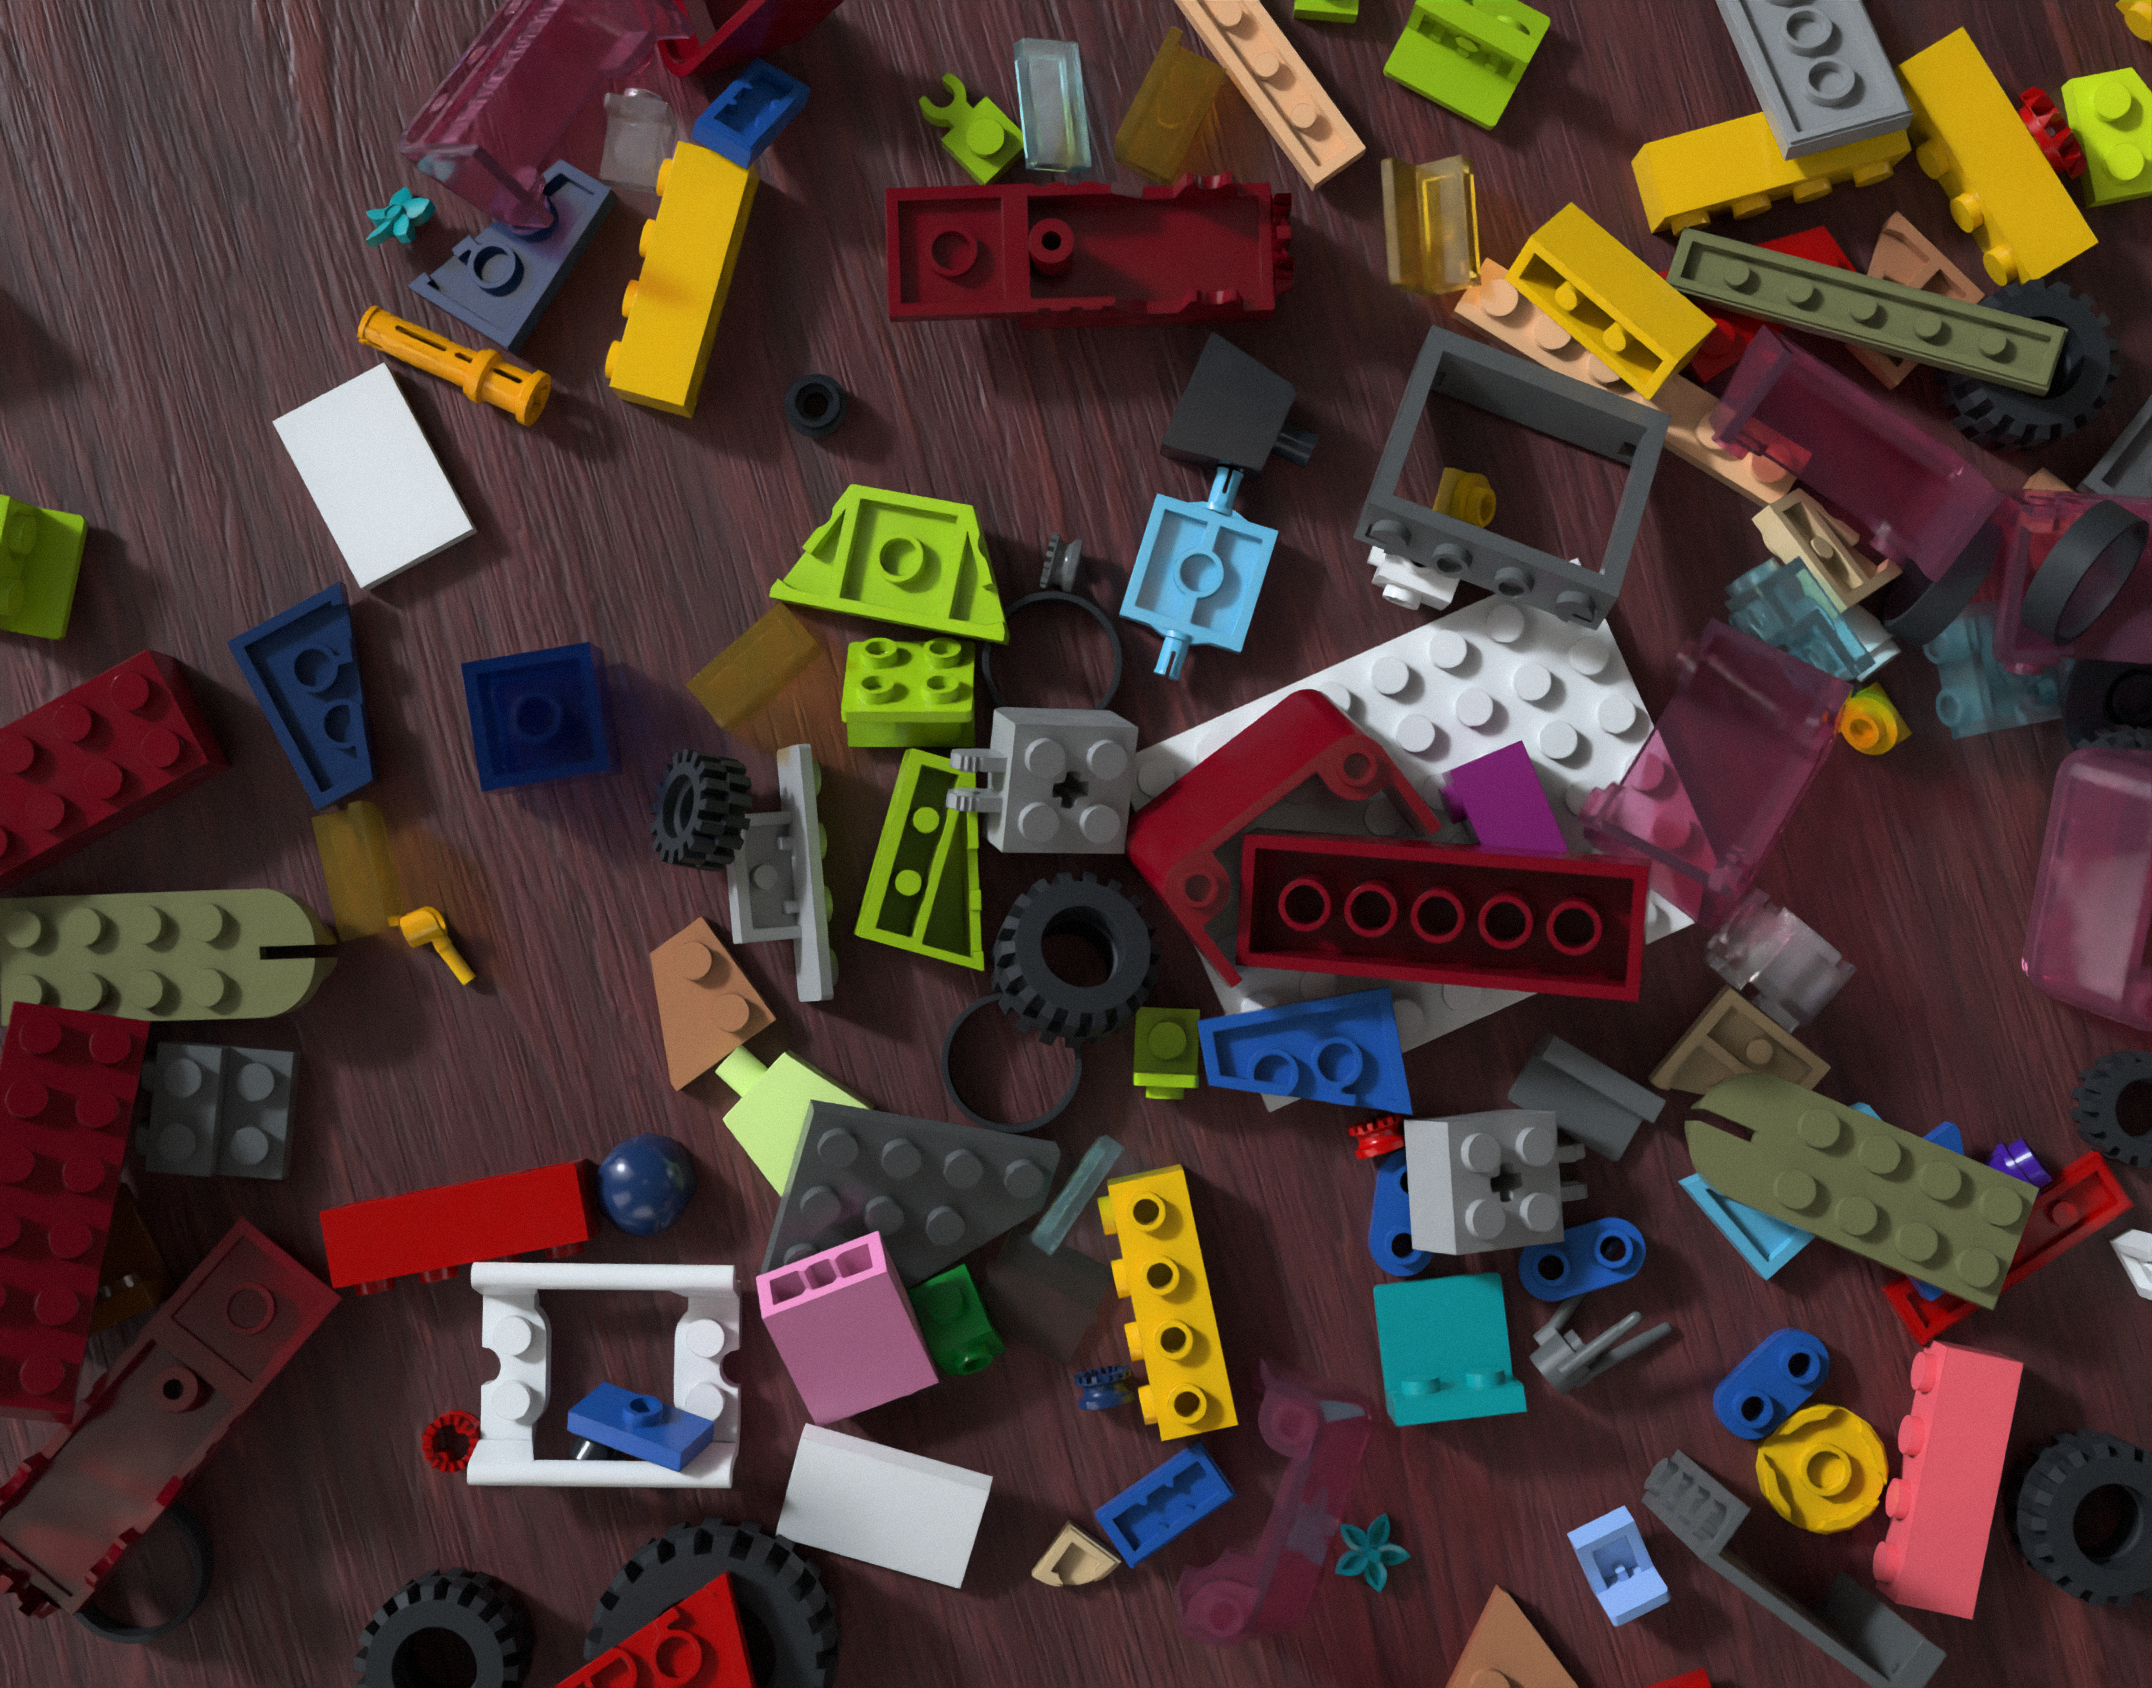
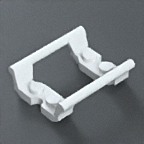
M473 1263L471 1286L483 1295L482 1347L490 1348L496 1352L500 1359L501 1369L500 1374L495 1380L487 1381L481 1385L480 1440L468 1462V1485L731 1488L733 1468L739 1451L741 1384L734 1383L727 1378L723 1370V1360L726 1354L739 1350L742 1346L741 1281L736 1279L735 1265ZM538 1289L671 1291L688 1297V1311L678 1322L675 1333L674 1405L675 1408L714 1421L715 1424L713 1441L682 1471L676 1472L649 1461L534 1460L533 1448L537 1420L548 1407L551 1388L552 1330L549 1317L544 1309L539 1306Z

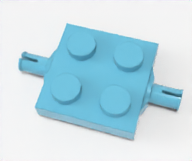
M1217 467V474L1208 502L1187 503L1157 493L1119 613L1120 618L1149 626L1162 637H1165L1157 666L1153 673L1164 677L1171 654H1175L1168 679L1180 681V674L1189 645H1209L1238 655L1241 653L1279 532L1248 522L1240 514L1232 510L1241 479H1243L1244 475L1233 470L1227 491L1223 493L1222 490L1229 468Z

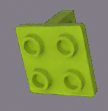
M1416 0L1407 25L1386 62L1383 72L1386 77L1486 130H1492L1495 128L1551 20L1548 16L1518 0Z
M0 494V630L61 641L66 637L89 525L87 518L76 514L35 507L11 496Z
M944 637L929 641L894 642L887 638H872L864 642H851L848 647L841 705L842 721L847 723L848 747H975V643L971 641H956Z

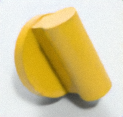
M1444 468L1433 510L1483 529L1493 519L1496 509V496L1490 488L1489 481L1483 474L1466 473L1455 468Z
M1878 680L1856 692L1855 696L1843 705L1839 714V725L1843 736L1852 747L1865 754L1880 755L1886 753L1912 734Z

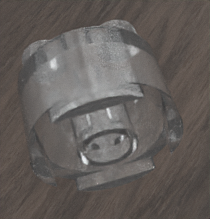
M1755 886L1704 944L1710 950V953L1703 959V962L1739 991L1747 983L1753 986L1760 993L1752 1003L1788 1032L1792 1033L1798 1025L1806 1029L1856 973L1857 968L1853 964L1842 960L1843 955L1786 908L1781 911L1771 902L1763 908L1762 906L1770 896Z

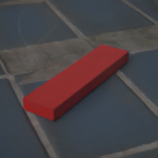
M2089 1151L2052 1176L2054 1180L2040 1188L2042 1196L2037 1198L2033 1204L2000 1294L2134 1207V1204L2099 1152ZM1904 1274L1880 1289L1915 1343L1922 1346L1980 1308L1946 1292L1942 1293L1932 1302L1920 1296Z

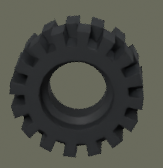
M683 749V753L677 752L672 757L673 765L666 764L662 771L666 780L665 782L658 781L655 792L660 796L658 803H652L651 814L656 815V821L650 824V834L657 836L652 845L655 852H660L658 858L662 862L719 872L724 870V864L730 865L734 861L733 849L741 850L744 839L740 836L741 830L749 829L751 819L745 818L746 809L752 808L753 797L746 795V792L752 787L751 779L744 776L747 768L744 764L738 763L739 760Z

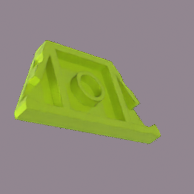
M851 484L834 505L829 521L823 526L817 527L802 547L806 550L783 581L777 579L771 587L769 597L777 602L1008 645L1010 639L979 512L974 506Z

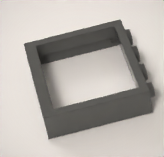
M1432 325L1414 363L1353 538L1383 549L1385 554L1399 555L1433 568L1442 576L1462 579L1491 590L1505 600L1525 603L1556 615L1566 623L1572 621L1597 631L1619 597L1672 415ZM1430 389L1631 465L1599 573L1393 495Z

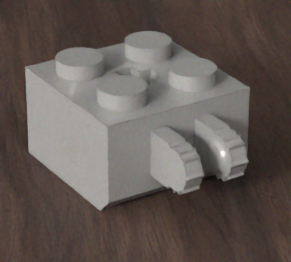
M1017 707L994 709L990 749H952L950 767L956 768L959 771L968 773L988 772L986 788L958 787L956 789H948L946 807L963 812H984L982 836L1004 853L1124 854L1139 727L1110 710Z
M1494 1110L1404 1120L1412 1249L1450 1255H1463L1564 1241L1562 1202L1588 1198L1587 1184L1583 1182H1578L1577 1180L1560 1181L1559 1163H1570L1585 1158V1150L1582 1143H1558L1556 1111Z

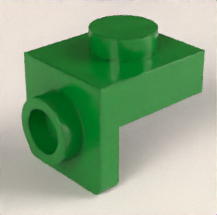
M965 1263L907 1291L932 1356L949 1376L977 1373L988 1367L992 1363L994 1356L1006 1350L1001 1335L992 1324L974 1277Z

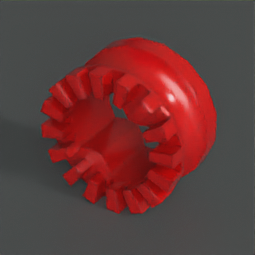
M1388 1112L1382 1116L1377 1115L1375 1117L1376 1123H1373L1372 1118L1365 1119L1366 1122L1360 1121L1347 1127L1349 1136L1356 1137L1359 1142L1358 1148L1354 1150L1356 1158H1369L1405 1146V1133H1402L1399 1128L1400 1122L1404 1119L1403 1114Z
M450 1410L441 1414L426 1428V1432L422 1436L423 1444L421 1446L425 1453V1460H428L433 1468H438L443 1473H456L466 1469L472 1453L480 1440L481 1421L474 1414L464 1410ZM454 1424L457 1433H466L467 1437H470L468 1454L462 1457H455L452 1448L440 1447L439 1432L444 1425Z

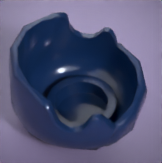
M650 1132L624 1139L616 1145L599 1167L594 1182L598 1211L619 1232L638 1238L657 1236L660 1232H667L673 1227L685 1212L697 1188V1176L690 1154L673 1138Z

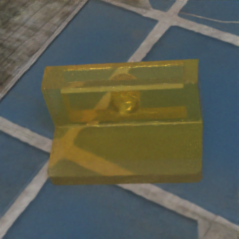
M1171 26L1116 135L1114 161L1165 186L1172 185L1225 79L1227 71L1226 68L1183 48L1184 31L1174 26Z
M1457 155L1417 166L1396 157L1381 160L1388 274L1391 286L1423 297H1429L1482 285L1473 160L1463 155Z
M780 601L685 685L713 716L715 723L722 730L731 734L821 655L824 650Z
M361 800L348 803V809L312 817L340 942L400 929V919L406 913L380 804Z

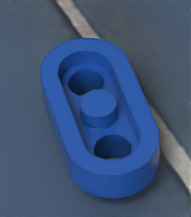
M1406 1147L1393 1150L1384 1157L1379 1165L1368 1234V1247L1372 1258L1384 1271L1395 1276H1411L1420 1272L1428 1265L1434 1253L1412 1249L1408 1254L1399 1256L1394 1254L1391 1248L1392 1240L1396 1235L1400 1233L1411 1235L1409 1192L1403 1191L1400 1185L1401 1176L1407 1171Z
M1612 1217L1600 1219L1564 1230V1241L1526 1246L1519 1259V1278L1525 1290L1536 1299L1545 1302L1562 1301L1623 1283L1634 1277L1645 1259V1243L1638 1229L1628 1221ZM1608 1238L1620 1240L1625 1246V1256L1616 1262L1606 1260L1600 1251L1601 1243ZM1553 1256L1562 1262L1564 1271L1558 1279L1547 1280L1540 1275L1538 1264L1543 1258Z
M1783 1328L1773 1332L1723 1378L1716 1387L1713 1396V1409L1718 1421L1727 1430L1740 1438L1759 1439L1770 1434L1825 1381L1830 1365L1825 1346L1818 1338L1798 1328ZM1796 1353H1804L1807 1359L1805 1369L1801 1373L1791 1374L1788 1368L1790 1358ZM1749 1397H1758L1760 1400L1759 1412L1753 1417L1745 1418L1741 1411L1743 1402Z

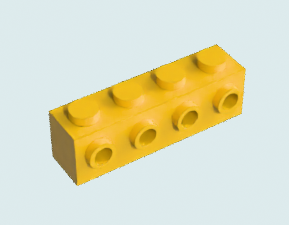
M1178 1164L1108 1179L1109 1196L1099 1197L1097 1201L1105 1236L1118 1233L1123 1258L1112 1260L1111 1266L1118 1299L1131 1297L1136 1321L1124 1324L1132 1362L1145 1360L1150 1383L1149 1385L1137 1387L1145 1426L1158 1423L1161 1440L1166 1441L1238 1425L1182 1165Z

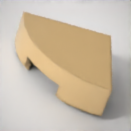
M1069 1518L1032 1569L1031 1576L1052 1586L1081 1585L1098 1581L1109 1575L1120 1564L1121 1556Z

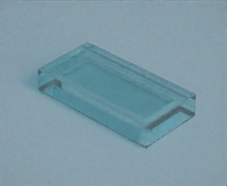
M1022 38L1013 44L1026 169L1081 173L1091 167L1078 42Z
M1107 1135L1099 1136L1095 1139L1029 1236L1031 1239L1030 1243L1052 1256L1125 1147Z

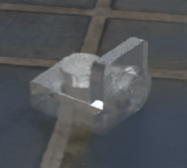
M627 88L624 90L623 95L606 93L603 107L609 119L599 179L602 184L610 187L656 193L661 165L665 158L671 159L677 125L676 118L669 104L662 101V97L652 91Z

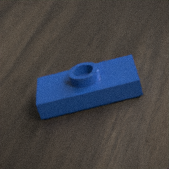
M757 57L695 121L691 138L747 170L807 105L811 88Z
M603 1382L569 1410L567 1431L670 1470L680 1472L713 1441L715 1422L664 1404L656 1397L640 1395Z
M1199 1438L1096 1509L1095 1517L1132 1569L1235 1498L1237 1492Z

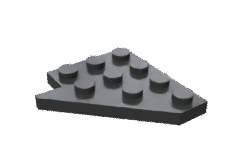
M811 1099L761 1266V1275L879 1231L905 1289L908 1290L1043 1210L1061 1151L1056 1141Z

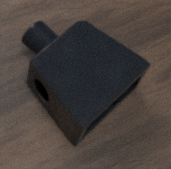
M1211 333L1162 440L1159 454L1173 460L1216 471L1217 467L1229 468L1228 474L1232 475L1233 470H1236L1244 475L1243 478L1258 480L1270 453L1305 469L1320 433L1286 418L1298 392L1294 385L1221 336Z

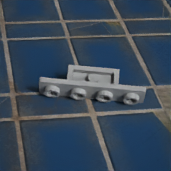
M796 744L778 749L777 751L782 811L745 814V818L751 820L749 829H742L740 833L744 843L741 850L733 849L735 859L730 865L726 864L733 944L793 939L799 1001L832 1000L834 996L833 986L837 983L839 971L836 954L829 948L827 923L831 920L833 912L832 896L829 888L823 882L822 859L827 851V836L823 824L818 821L816 796L821 788V771L817 760L812 758L811 745Z

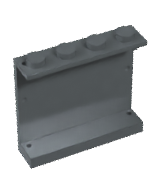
M1679 1449L1671 1459H1661L1652 1469L1650 1476L1644 1484L1647 1492L1641 1501L1704 1563L1873 1688H1924L1947 1656L1938 1646L1844 1571L1840 1573L1812 1612L1725 1547L1728 1540L1751 1510L1748 1506Z

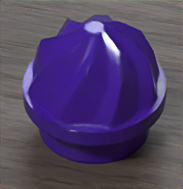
M2023 1137L2009 1146L2005 1142L1996 1145V1149L1989 1155L1984 1164L2038 1187L2039 1191L2036 1199L2042 1196L2040 1188L2054 1180L2042 1160Z

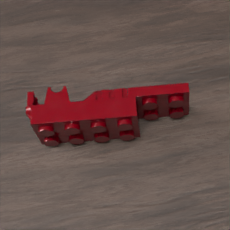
M1225 171L1216 176H1197L1192 172H1186L1175 186L1141 187L1111 181V184H1098V181L1078 182V185L1054 182L1046 183V186H1033V183L885 188L890 323L1019 318L1020 330L1271 321L1275 311V297L1292 290L1294 258H1287V251L1292 239L1290 225L1292 193H1275L1274 196L1271 194L1270 182L1238 183L1232 171Z
M241 1216L138 1333V1340L132 1346H127L114 1361L116 1363L109 1372H104L91 1387L93 1391L86 1399H80L75 1407L72 1425L63 1424L38 1453L28 1457L18 1465V1469L13 1476L0 1488V1593L3 1595L17 1593L18 1599L22 1602L18 1610L28 1618L36 1616L43 1620L59 1609H63L71 1617L82 1613L262 1403L258 1399L344 1298Z

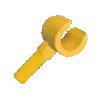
M426 906L407 913L400 919L403 934L412 948L432 941L436 952L440 954L463 985L476 977L451 944L452 941L447 936L446 922L440 910Z

